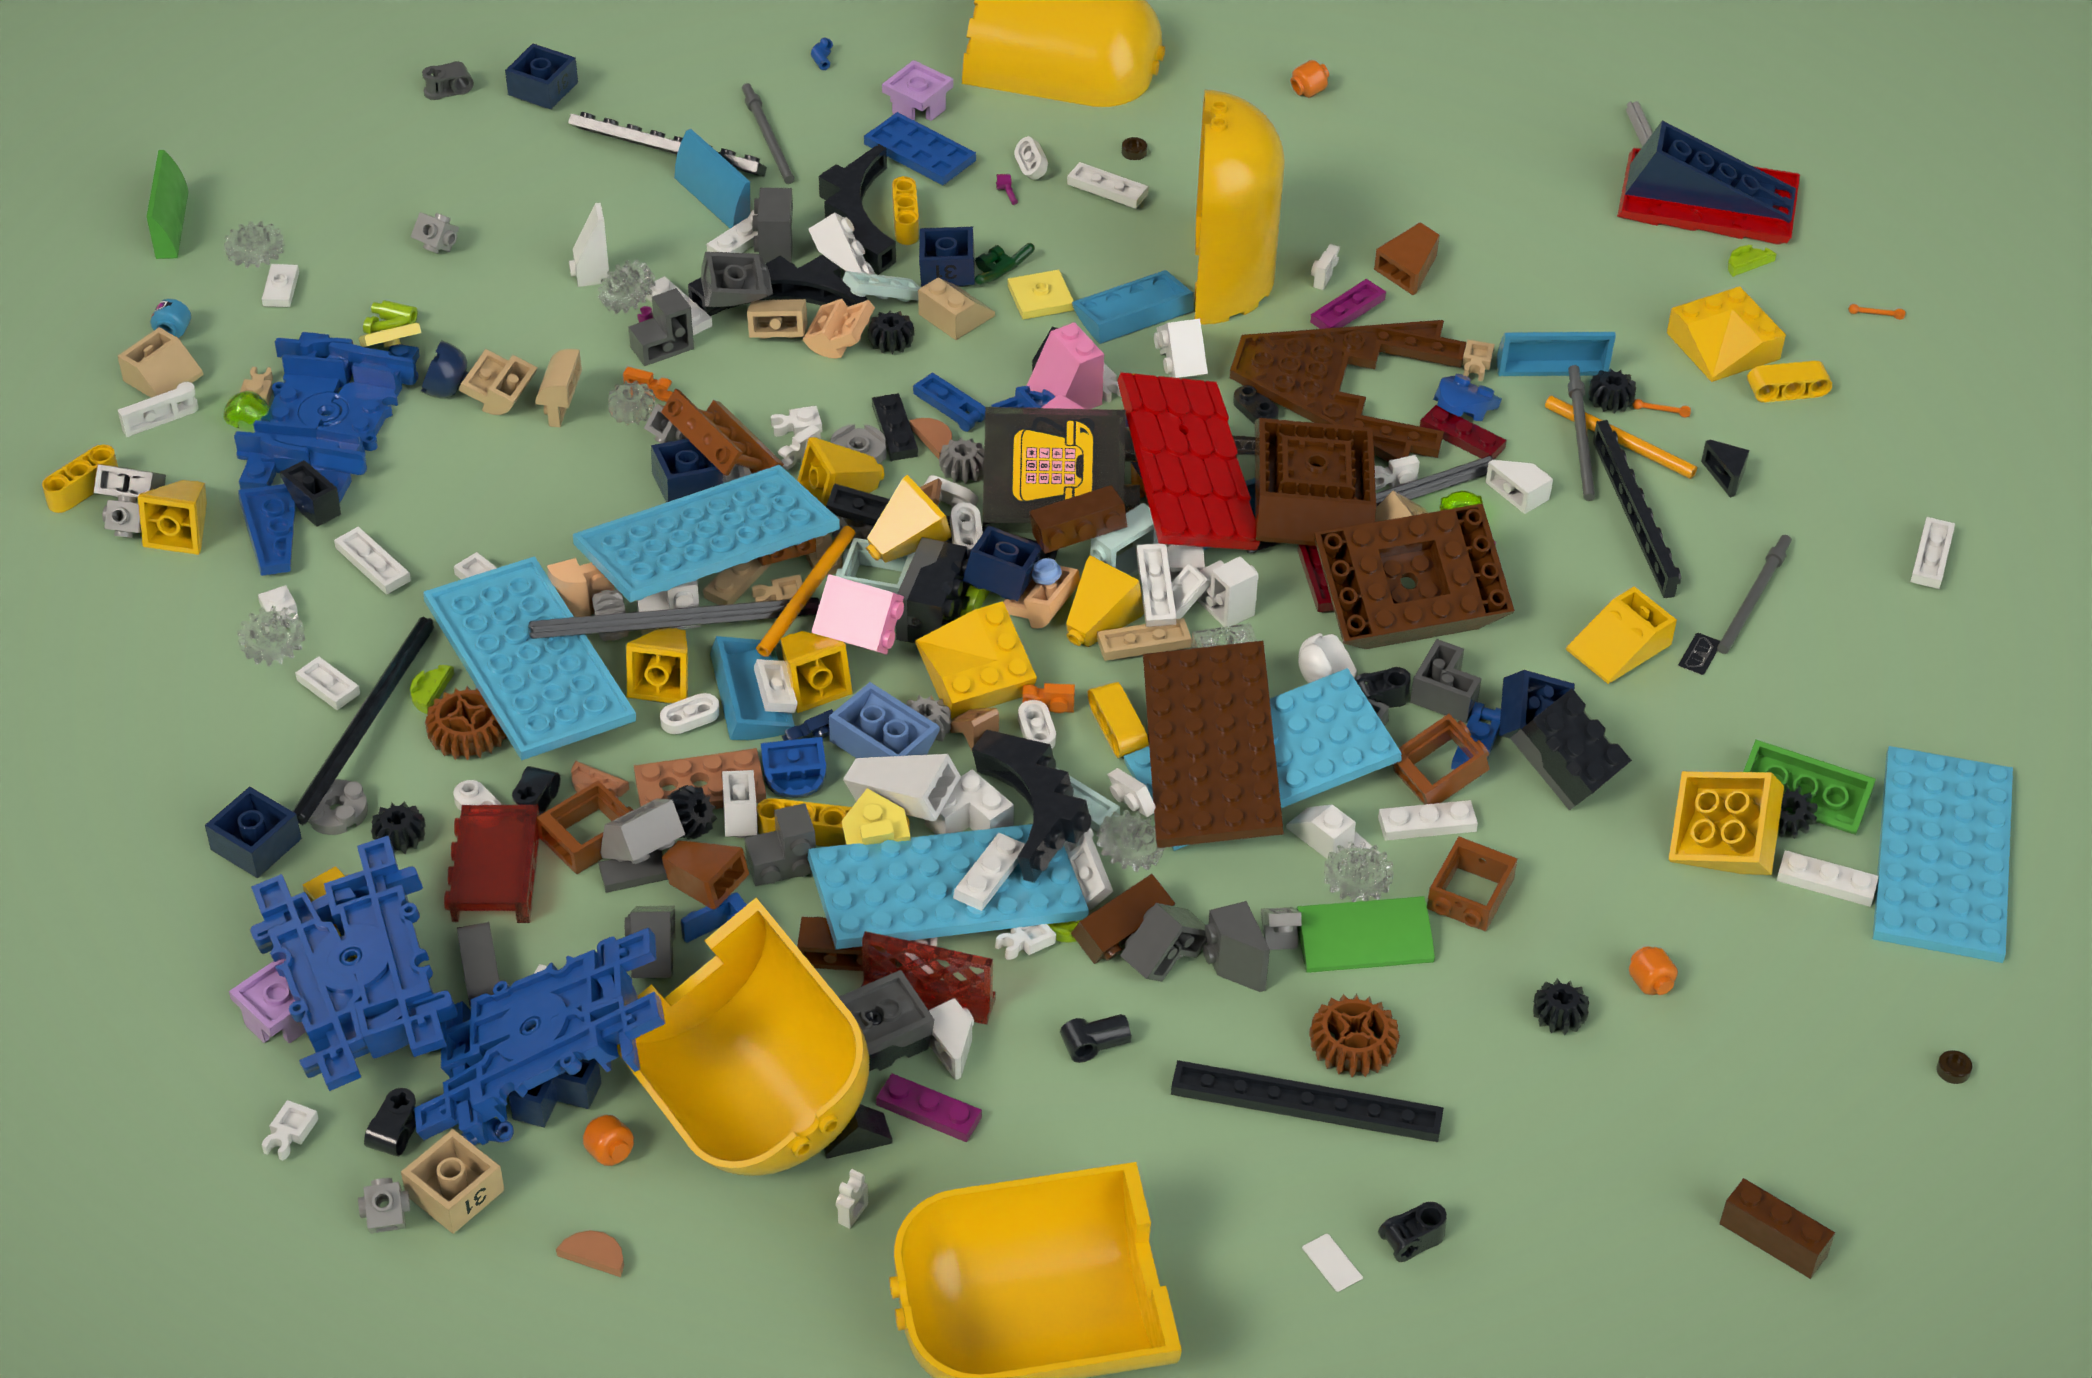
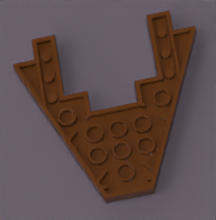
M1443 320L1241 335L1229 378L1243 386H1253L1257 393L1313 423L1373 428L1374 455L1387 462L1408 457L1410 453L1438 458L1444 431L1364 416L1362 414L1366 397L1340 392L1348 364L1375 369L1380 352L1461 368L1467 342L1441 337Z

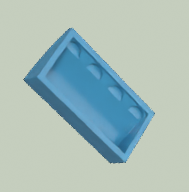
M692 129L687 130L677 153L675 179L725 225L732 228L750 215V181Z
M1167 270L1072 302L1077 316L1088 332L1100 344L1194 311L1193 292Z
M1615 332L1504 333L1496 359L1498 375L1569 376L1568 368L1572 365L1579 366L1580 376L1598 375L1600 370L1608 372L1616 334Z
M716 636L710 656L730 740H756L784 735L785 730L795 726L792 713L765 711L754 671L757 659L778 661L776 649L774 648L768 657H764L756 650L761 640Z

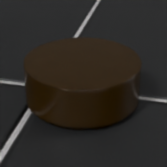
M1138 137L1127 138L1122 142L1121 153L1126 159L1141 160L1147 155V143Z
M1949 1050L1942 1053L1939 1057L1936 1070L1944 1081L1952 1084H1961L1968 1080L1972 1071V1062L1964 1053Z

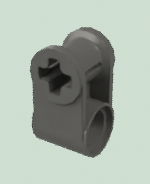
M459 61L429 66L422 71V76L426 83L424 96L430 100L466 94L471 91L474 85L466 66Z

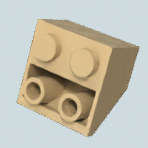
M160 327L117 356L123 381L151 398L177 389V386L182 382L193 383L203 376L202 369L179 338Z

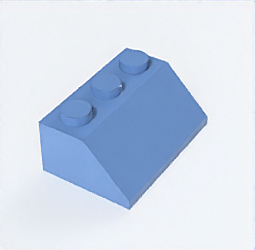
M871 682L829 715L830 742L855 758L927 755L940 731L939 725Z

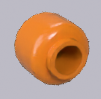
M1309 60L1293 70L1292 78L1290 79L1292 88L1299 96L1303 95L1310 98L1326 89L1329 71L1324 64H1319L1315 60Z
M1646 946L1632 955L1629 974L1643 993L1663 995L1674 987V982L1678 976V969L1662 948Z
M603 1115L593 1119L587 1125L583 1135V1145L597 1162L604 1166H613L621 1163L631 1153L634 1145V1136L631 1130L613 1115Z

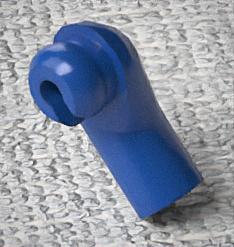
M826 37L821 38L820 43H817L811 51V57L820 70H827L830 67V61L827 57L831 53L833 42Z
M496 1118L486 1121L489 1141L503 1143L513 1137L514 1128L510 1122L502 1123ZM471 1132L462 1133V1136L474 1146L480 1143Z

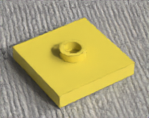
M1060 270L1008 278L1007 286L1022 320L1074 310L1072 306L1073 298Z
M416 322L360 336L359 342L362 347L383 342L385 348L401 344L399 338L419 334L421 329L419 323L417 324Z

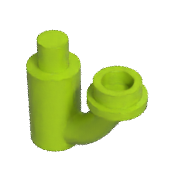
M386 300L382 303L373 302L371 312L379 314L380 318L384 319V321H379V318L376 316L366 317L363 323V332L371 334L415 323L418 315L417 308Z

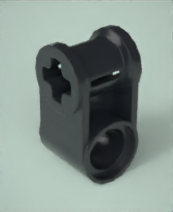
M1392 667L1373 673H1363L1354 678L1366 698L1377 703L1380 702L1389 706V708L1404 706L1409 701L1411 676L1404 668Z
M532 766L525 768L519 783L512 792L513 801L517 804L515 817L519 823L523 825L536 824V817L546 812L560 788L561 778L558 772Z
M396 1088L387 1094L379 1111L366 1129L364 1145L366 1147L397 1157L402 1155L416 1128L414 1111L416 1099L411 1090Z
M1428 1201L1403 1214L1387 1219L1379 1227L1378 1235L1381 1239L1388 1241L1394 1250V1258L1398 1262L1408 1261L1417 1254L1442 1243L1445 1237L1446 1210L1441 1204Z

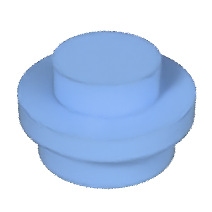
M1051 558L1041 559L1033 566L1032 577L1038 584L1051 585L1062 575L1061 567Z

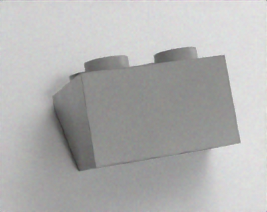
M656 798L605 824L600 851L602 858L615 859L619 862L631 861L632 864L647 860L650 857L649 853L657 849L664 850L672 847L676 843V839L685 835L673 800Z

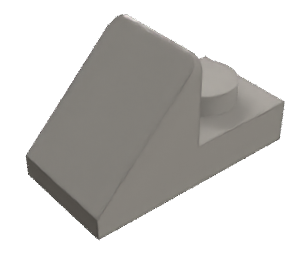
M1293 907L1261 909L1263 933L1269 949L1297 948V926H1302L1301 912Z

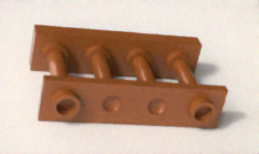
M675 389L661 411L726 476L730 474L735 464L749 468L751 474L777 465L782 467L784 465L719 401L713 400L707 411L701 410L680 390Z

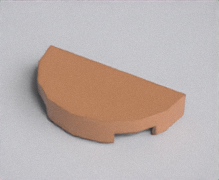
M933 418L909 420L912 431L939 459L942 446L948 445L950 439L952 440V432L949 427Z
M575 761L571 768L572 786L577 793L598 780L607 789L611 788L618 797H621L629 790L628 781Z
M589 1230L575 1233L564 1239L556 1249L558 1257L618 1277L622 1275L624 1268L622 1249L613 1237L604 1232Z

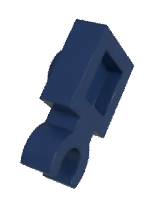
M830 709L805 720L799 726L785 730L786 735L782 736L783 741L814 737L825 738L829 736V715L833 713V710Z

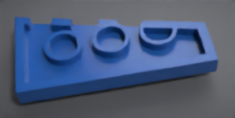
M285 484L238 490L239 502L261 576L291 572L296 504Z

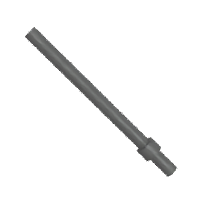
M746 83L742 86V91L746 97L745 103L747 108L753 112L784 182L791 184L794 182V176L761 108L762 101L759 95L754 92L751 84Z
M1572 365L1568 368L1570 380L1567 385L1568 395L1572 399L1583 497L1586 501H1592L1595 499L1583 402L1585 387L1581 381L1579 366Z
M1782 535L1776 546L1769 550L1763 569L1717 647L1720 653L1727 654L1774 571L1785 560V552L1792 541L1790 536Z

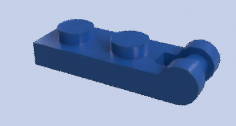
M933 372L913 385L914 395L957 422L959 427L965 432L971 430L976 422H982L988 418L989 414L985 406Z
M1475 702L1467 728L1471 733L1470 737L1475 742L1480 740L1490 755L1500 729L1501 708L1496 707L1493 710L1486 708L1483 703ZM1484 719L1487 721H1491V723L1487 724L1484 722H1480V720ZM1459 746L1453 757L1451 769H1456L1470 759Z

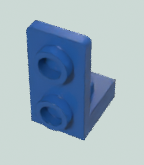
M735 892L729 895L717 909H710L706 906L698 911L689 913L681 919L683 940L688 943L721 927L747 904Z

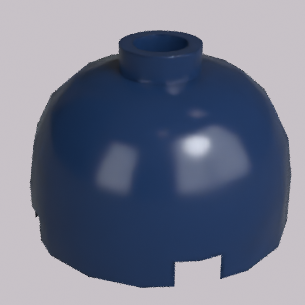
M441 340L436 349L437 355L431 361L426 373L421 392L437 398H448L457 392L462 381L469 373L466 371L468 362L465 354L459 348Z

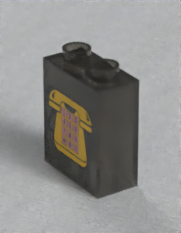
M985 407L983 526L988 527L989 525L1005 532L1032 533L1029 511L1109 485L1113 486L1124 502L1126 513L1140 505V484H1124L1125 462H1138L1130 429L1125 427L1126 410Z

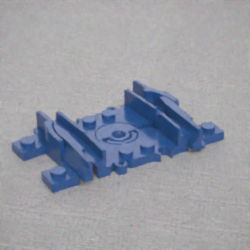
M302 332L299 340L276 338L275 348L277 357L282 358L285 373L283 376L284 382H276L272 385L273 402L268 414L261 417V421L256 420L254 422L255 432L237 431L234 435L237 458L248 460L239 479L240 490L271 486L276 473H280L305 460L337 487L340 503L352 482L351 474L363 475L367 470L365 450L374 451L377 449L376 436L385 419L393 416L392 408L388 405L398 406L397 397L402 390V384L414 385L417 382L419 374L416 371V362L420 356L419 347L397 344L390 346L388 351L355 345L352 339L330 338L329 334ZM353 375L354 382L349 383Z
M389 836L358 845L357 848L363 871L324 883L326 895L312 902L306 892L292 897L282 874L251 886L264 921L253 925L250 932L261 954L270 952L274 962L286 959L284 963L275 966L279 976L286 978L295 1000L289 1006V1012L294 1021L303 1023L316 1052L300 1059L299 1062L308 1078L322 1073L329 1091L362 1078L355 1059L368 1053L371 1054L372 1058H378L409 1044L413 1056L417 1057L446 1047L447 1044L441 1022L458 1016L457 1008L448 991L444 990L434 994L429 982L433 975L431 966L418 967L423 961H428L429 956L426 950L420 948L413 923L419 920L420 913L414 903H409L407 895L422 890L423 886L415 867L411 866L399 870ZM334 924H336V926H337V928H338V930H339V932H340V934H341V937L339 936L337 930L335 929ZM351 956H357L354 961H346Z
M648 927L618 940L615 937L604 939L598 943L597 952L591 950L574 958L567 956L566 964L560 970L551 962L544 970L517 980L511 986L506 981H500L493 988L494 995L485 993L471 999V1010L463 1001L456 1003L458 1016L441 1022L447 1044L446 1047L441 1048V1069L450 1079L443 1082L444 1094L414 1108L417 1134L423 1140H426L459 1124V1129L463 1133L471 1132L482 1145L489 1143L486 1121L497 1117L502 1123L507 1121L506 1099L512 1091L515 1090L521 1097H524L529 1089L564 1072L574 1075L580 1071L582 1067L580 1060L582 1059L589 1061L595 1058L603 1069L609 1072L612 1070L611 1061L619 1058L618 1044H620L623 1060L634 1072L640 1070L635 1038L665 1024L662 1002L659 996L654 991L638 999L632 984V978L627 973L630 970L656 960L655 934Z

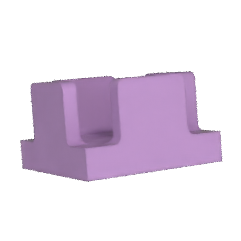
M913 60L882 84V93L890 96L893 114L899 112L915 120V108L920 111L926 109V119L932 121L946 109V93L953 88V78Z
M286 959L271 962L229 991L231 1000L241 1009L244 1024L263 1043L281 1030L284 1039L288 1043L306 1033L303 1023L294 1021L289 1012V1006L295 1000L286 978L279 976L275 966L284 963Z

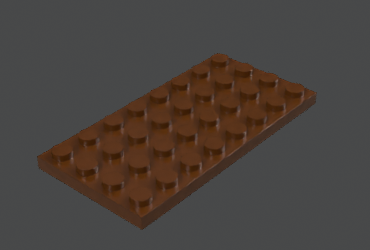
M1264 641L1143 654L1153 802L1156 806L1154 818L1157 848L1283 835Z

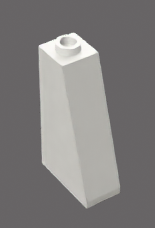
M948 754L856 758L843 780L856 802L868 788L904 808L905 815L936 821L961 776Z

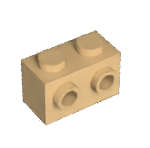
M806 299L756 300L751 302L747 310L749 338L804 337L808 326Z

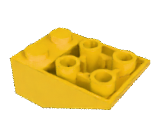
M1634 586L1615 597L1566 647V650L1609 684L1672 645L1677 619Z

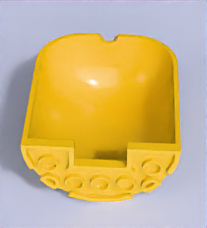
M974 0L973 18L969 20L966 36L970 39L963 58L962 84L1094 107H1111L1126 104L1140 97L1148 89L1153 75L1157 76L1159 61H1163L1165 55V46H1162L1161 26L1155 11L1146 0Z
M1207 89L1204 90L1195 224V255H1199L1197 281H1195L1194 319H1200L1201 325L1229 321L1230 316L1239 313L1246 315L1256 309L1259 302L1265 296H1269L1275 280L1285 165L1284 151L1279 134L1261 110L1238 96Z
M755 898L704 940L716 954L704 966L665 998L652 984L638 995V999L655 991L662 1002L665 1024L635 1038L640 1070L634 1072L630 1068L679 1135L698 1157L717 1169L744 1176H761L785 1171L807 1161L826 1148L845 1129L856 1113L864 1096L869 1076L868 1047L859 1023L766 908ZM618 1044V1054L622 1058L620 1044Z
M1131 1162L952 1189L937 1193L914 1207L903 1220L896 1235L894 1245L896 1276L889 1277L892 1299L899 1298L900 1308L895 1309L898 1331L905 1330L910 1349L920 1366L932 1378H1087L1178 1363L1182 1349L1167 1287L1160 1286L1149 1243L1151 1221L1137 1163Z

